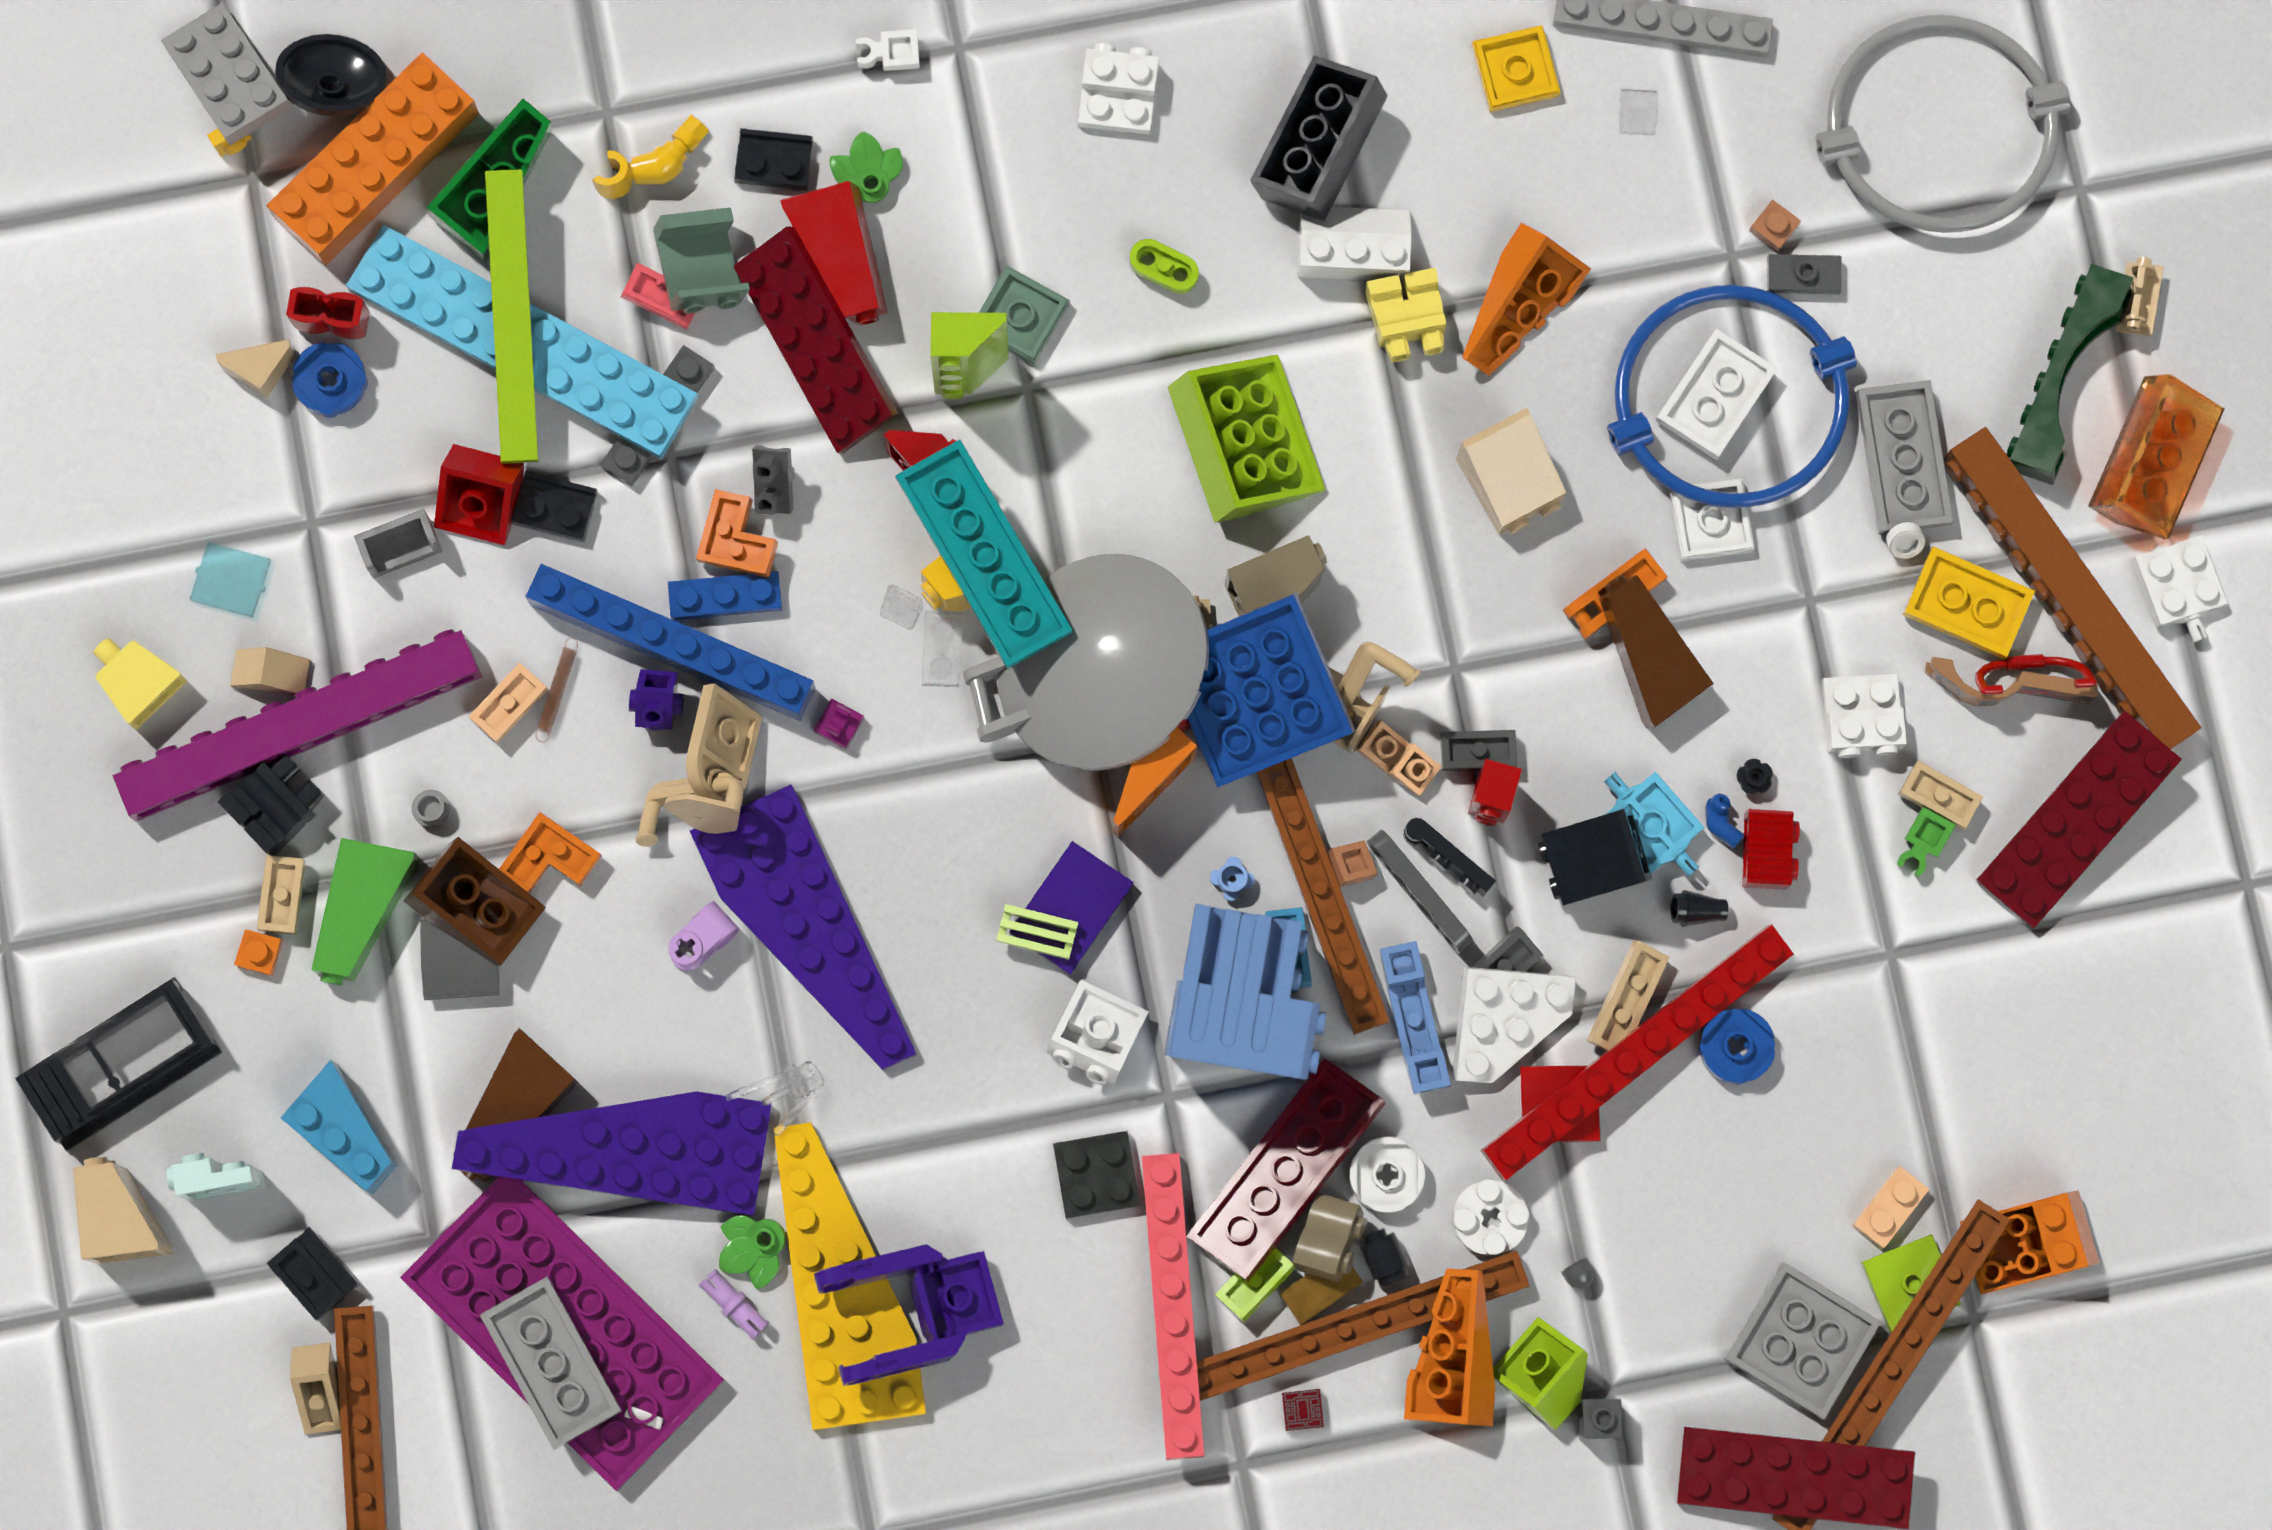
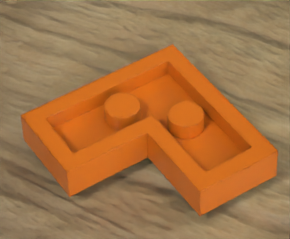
M715 489L696 560L699 563L769 578L778 542L773 538L745 533L753 502L750 496Z
M539 812L499 870L530 894L549 866H552L581 886L602 855Z

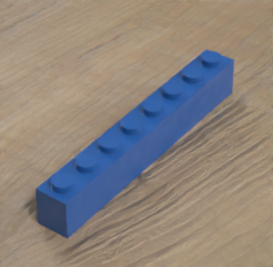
M540 564L525 596L530 606L711 684L715 683L725 690L800 722L816 689L814 681L810 678L544 564Z

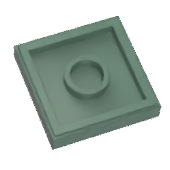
M1006 265L979 313H1007L1009 352L1034 365L1068 308L1070 300Z

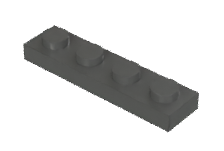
M683 345L663 375L698 393L715 367L714 364ZM619 437L600 465L603 469L632 487L654 455Z

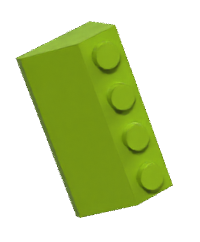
M931 312L930 357L935 394H942V397L945 399H961L964 397V394H972L1009 359L1007 313Z

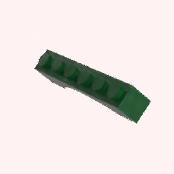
M2091 264L2087 275H2080L2074 291V295L2078 296L2073 308L2069 306L2066 308L2061 321V327L2064 328L2060 340L2054 339L2049 348L2047 360H2050L2048 369L2046 372L2041 371L2036 379L2034 392L2037 395L2032 405L2026 404L2020 419V425H2023L2020 436L2019 438L2013 436L2007 449L2006 455L2021 475L2050 485L2054 484L2067 453L2065 438L2059 422L2060 396L2066 377L2077 358L2089 344L2107 330L2121 323L2134 292L2133 277Z

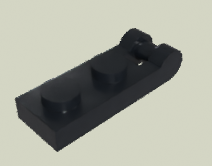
M1413 818L1407 823L1403 832L1404 840L1410 845H1422L1431 853L1429 859L1438 868L1445 872L1449 868L1460 877L1457 882L1464 890L1473 896L1478 892L1484 897L1492 888L1496 880L1421 818Z

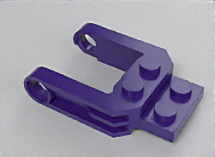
M925 1244L816 1272L814 1278L819 1294L908 1274L910 1276L909 1286L922 1335L927 1340L926 1343L874 1355L870 1360L845 1367L840 1365L838 1369L843 1386L856 1385L950 1361L958 1353L966 1335L1001 1327L1004 1322L984 1251L946 1259L942 1253Z

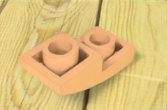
M1377 721L1356 748L1366 759L1417 796L1423 793L1442 767L1418 746L1408 743L1383 721Z

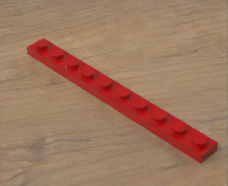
M1772 924L1767 925L1480 1150L1501 1180L1506 1181L1788 960L1794 953Z

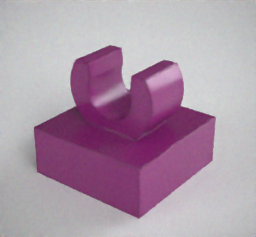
M831 698L813 731L815 734L847 750L864 720V715Z

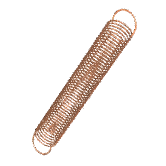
M566 642L565 647H563L564 651H562L561 658L558 661L559 665L557 666L559 667L556 668L557 672H555L556 674L553 677L552 688H550L548 693L549 697H547V702H545L547 704H545L543 709L544 713L541 714L542 718L540 719L542 720L539 721V727H537L549 731L546 732L548 734L551 733L554 724L550 720H555L569 678L567 675L571 671L567 667H572L574 662L572 659L576 657V653H574L576 651L570 648L566 649Z

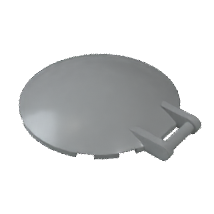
M1102 554L1072 562L1043 580L1071 626L1072 634L1008 670L1001 658L996 657L970 667L963 672L965 683L971 688L980 725L977 728L980 742H992L1017 733L1031 749L1053 763L1061 766L1082 768L1085 771L1108 770L1131 764L1156 751L1170 739L1168 735L1175 730L1183 719L1187 720L1200 697L1201 692L1199 688L1204 670L1208 669L1209 639L1204 617L1195 598L1176 576L1162 566L1141 557L1125 554ZM993 679L996 680L1005 716L997 720L993 719L985 682Z

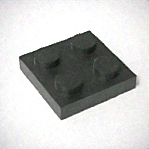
M1128 1131L1053 1143L1066 1219L1140 1206Z

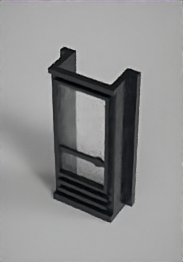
M175 977L15 1078L53 1141L61 1144L65 1151L68 1152L223 1053L216 1041L205 1032L181 993L183 989Z

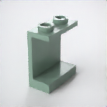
M731 207L660 215L653 228L671 311L683 310L684 313H695L705 309V307L717 305L720 309L733 308L742 303L750 290L748 283L739 284L738 275L733 267L735 262L728 236V230L734 222Z

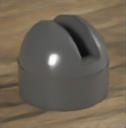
M1587 1257L1561 1271L1566 1282L1576 1289L1587 1288L1594 1278V1269Z

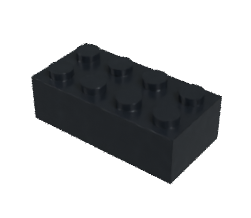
M1315 55L1313 56L1250 179L1262 200L1322 221L1326 220L1388 97L1377 76Z

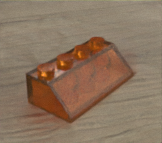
M2171 374L2144 376L2088 507L2116 524L2162 539H2169L2225 408Z

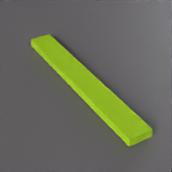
M522 169L485 171L501 464L539 462Z

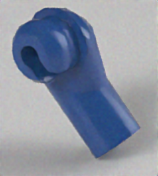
M1718 793L1708 799L1706 803V827L1712 834L1734 849L1745 834L1729 823L1730 799L1726 795Z

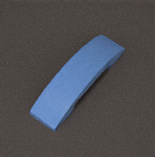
M1417 941L1381 948L1380 955L1388 996L1413 1094L1451 1087L1443 1049L1440 1048L1424 981L1425 974Z

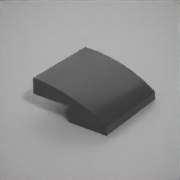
M420 920L421 972L424 1001L500 995V966L432 925L429 921Z

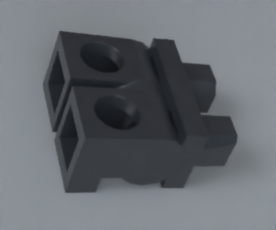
M286 754L274 761L270 766L263 762L232 793L228 792L218 801L228 814L240 826L245 828L244 831L261 849L270 856H276L305 824L309 823L316 816L312 810L325 796L310 779L296 792L292 790L287 783L301 769Z

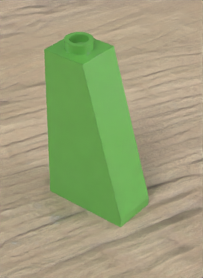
M341 838L311 968L317 975H321V982L342 986L343 980L355 981L419 865L420 857L415 852Z

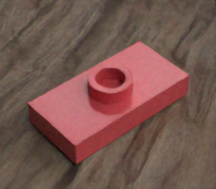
M638 262L636 263L621 298L687 330L695 313H684L683 310L671 311L664 276Z

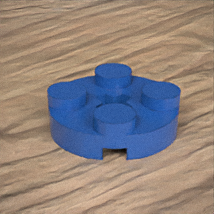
M316 343L306 348L294 363L293 391L302 405L315 414H320L327 418H334L344 414L360 402L367 389L368 379L363 362L355 351L344 344ZM325 371L329 374H333L335 371L339 373L336 378L337 384L333 387L330 385L326 387L321 386L324 381L321 375Z
M1746 1009L1722 1011L1712 1018L1702 1030L1698 1046L1699 1055L1706 1069L1717 1079L1734 1085L1744 1084L1756 1080L1771 1066L1775 1056L1774 1034L1768 1022L1754 1011ZM1730 1037L1734 1040L1742 1037L1746 1041L1743 1045L1747 1051L1744 1056L1740 1053L1732 1055L1729 1052L1731 1046L1728 1040Z

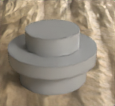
M425 790L419 793L412 803V814L415 820L425 827H437L444 823L449 816V802L439 791Z

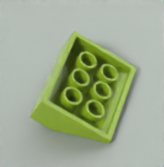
M1278 354L1190 370L1167 387L1214 523L1253 515L1326 490Z

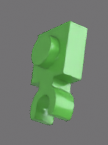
M1922 807L1904 838L1912 843L1913 846L1911 850H1907L1899 856L1897 865L1902 867L1906 859L1914 857L1919 863L1914 875L1921 876L1926 869L1925 857L1927 853L1938 857L1956 825Z

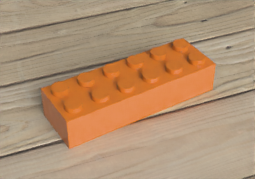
M422 52L374 99L368 108L358 114L266 206L274 219L326 267L480 114L476 103Z

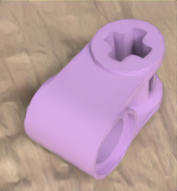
M712 901L703 907L670 940L668 949L672 962L680 970L693 971L700 967L716 951L728 944L736 936L740 928ZM683 945L687 948L692 947L694 955L691 958L687 955L681 956L679 948Z

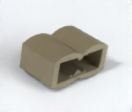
M1317 1193L1294 1253L1292 1262L1296 1270L1337 1283L1340 1282L1343 1274L1348 1275L1354 1262V1253L1351 1252V1248L1356 1239H1362L1367 1225V1218L1363 1217L1364 1213L1361 1206Z

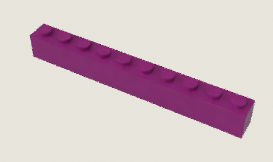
M454 629L443 631L433 637L434 641L424 646H420V644L407 646L399 651L400 656L388 661L385 658L373 660L364 666V671L352 676L350 673L337 675L329 681L330 685L316 690V687L304 689L295 694L296 699L285 704H281V702L270 703L260 709L261 714L249 719L246 716L234 718L225 724V729L213 734L211 731L198 733L190 738L191 743L179 748L176 745L162 748L155 753V758L143 763L142 760H134L120 767L121 772L112 776L128 816L135 822H138L254 773L263 762L270 766L285 754L291 758L482 678L483 676L466 636L462 630L457 632Z

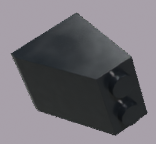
M1631 808L1621 809L1541 834L1543 841L1538 843L1539 851L1544 864L1550 863L1554 877L1549 878L1550 888L1554 899H1561L1563 906L1653 879Z

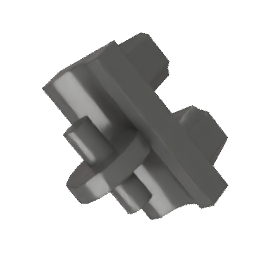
M755 445L752 449L755 512L769 515L776 513L791 514L794 510L792 479L795 477V469L792 467L791 448L772 449L762 445Z

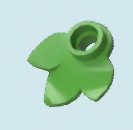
M861 132L855 137L850 147V156L834 155L830 157V169L838 184L851 181L857 185L860 190L861 199L866 203H877L883 200L889 192V183L900 175L903 167L902 154L899 148L882 151L876 138L866 132ZM869 179H874L878 182L877 187L874 189H868L864 184Z
M746 1215L734 1216L721 1225L722 1232L730 1242L720 1253V1270L731 1274L748 1271L751 1282L756 1289L765 1287L774 1279L780 1269L778 1253L783 1249L786 1242V1234L783 1227L772 1219L755 1221ZM762 1232L770 1234L771 1243L769 1245L761 1242L760 1236Z

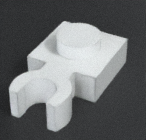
M917 29L880 32L881 42H874L867 37L855 40L856 49L866 48L871 52L867 57L857 58V64L860 68H870L877 61H883L884 71L920 68Z

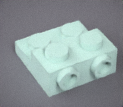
M204 1153L181 1157L182 1163L171 1165L170 1168L166 1169V1178L170 1191L175 1190L176 1196L189 1201L265 1187L263 1172L251 1167V1165H245L244 1161L221 1164L212 1160L211 1157H205Z

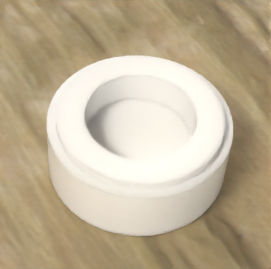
M1904 522L1894 526L1888 532L1886 543L1894 557L1909 559L1918 555L1923 550L1925 537L1917 524Z

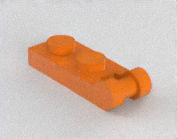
M1646 548L1562 610L1569 620L1573 618L1581 628L1579 633L1585 640L1607 624L1599 598L1608 592L1604 586L1621 574L1625 578L1638 575L1650 592L1668 578ZM1591 603L1600 612L1593 619L1585 611V608Z

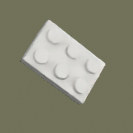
M1715 329L1655 421L1717 460L1778 368L1718 329Z

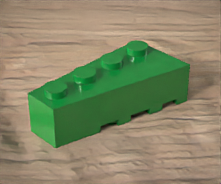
M522 98L427 206L428 216L484 263L490 254L485 171L522 169L524 187L552 132L551 121Z

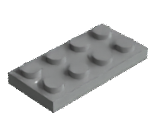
M223 2L160 40L229 146L292 108L290 102Z
M1931 380L1858 389L1856 391V398L1878 534L1888 533L1894 526L1904 522L1915 523L1921 529L1952 525L1954 521Z
M545 1277L480 1315L554 1450L622 1412L620 1405L549 1277Z

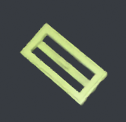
M1005 904L996 942L1069 960L1078 922ZM1013 915L1069 929L1068 935L1010 921V917ZM1007 929H1012L1065 943V947L1061 949L1006 935Z

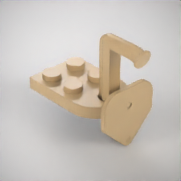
M1364 642L1358 647L1344 676L1329 667L1351 721L1359 724L1354 735L1350 734L1333 742L1352 754L1355 752L1391 687L1385 685L1372 705L1360 698L1359 693L1375 663L1401 678L1406 687L1413 683L1421 674L1420 669L1416 670L1403 659L1372 642Z
M715 683L703 685L686 757L688 778L660 782L648 791L640 820L639 832L635 838L638 845L650 847L657 843L658 837L655 832L661 807H664L671 814L702 832L718 834L737 830L744 790L749 777L762 715Z

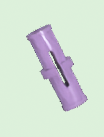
M717 1269L713 1270L707 1277L718 1288L708 1279H704L699 1284V1287L722 1308L721 1313L726 1318L730 1316L750 1336L749 1338L753 1340L761 1332L750 1320L760 1330H764L769 1322L746 1301L747 1296L742 1291L738 1293Z

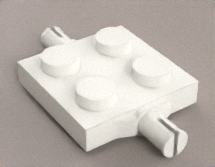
M2161 521L2149 526L2157 547L2150 552L2133 557L2131 563L2156 628L2171 623H2186L2193 640L2192 642L2197 643L2208 638L2200 618L2209 611L2224 607L2228 602L2202 535L2185 541H2171L2164 524L2165 522Z

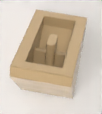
M287 339L216 354V359L226 373L267 398L295 358L296 353L295 348Z
M268 647L237 649L230 686L295 695L307 688L311 660Z

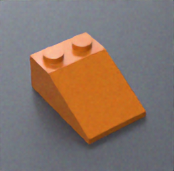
M1178 727L1168 735L1170 739L1146 757L1131 764L1113 820V834L1117 838L1195 760L1197 745Z

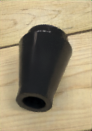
M1683 890L1681 893H1674L1670 904L1671 920L1673 923H1680L1682 927L1726 921L1728 917V902L1726 899H1718Z

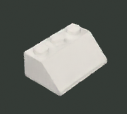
M1332 207L1325 221L1300 213L1298 278L1371 281L1399 275L1400 282H1403L1404 274L1410 273V210Z

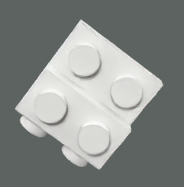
M1105 43L1095 44L1094 49L1086 48L1078 127L1150 135L1159 57L1152 56L1151 50L1140 47L1130 49V53L1116 52L1115 46Z
M1897 674L1822 679L1828 753H1838L1839 758L1860 757L1861 751H1875L1876 756H1892L1898 754V749H1902L1907 744L1903 707L1900 708Z
M1080 980L1051 1038L1046 1053L1052 1055L1053 1062L1062 1068L1069 1069L1074 1065L1086 1071L1087 1078L1096 1084L1104 1085L1107 1081L1115 1084L1149 1011Z

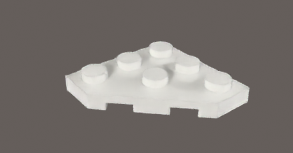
M1464 967L1452 1079L1482 1083H1493L1572 1015L1576 977Z

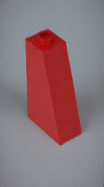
M846 181L780 200L785 214L796 229L844 317L852 322H857V325H867L877 322L879 315L888 313L859 187L851 181Z

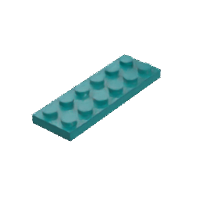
M960 439L895 475L900 488L1007 670L1073 633L1071 626Z

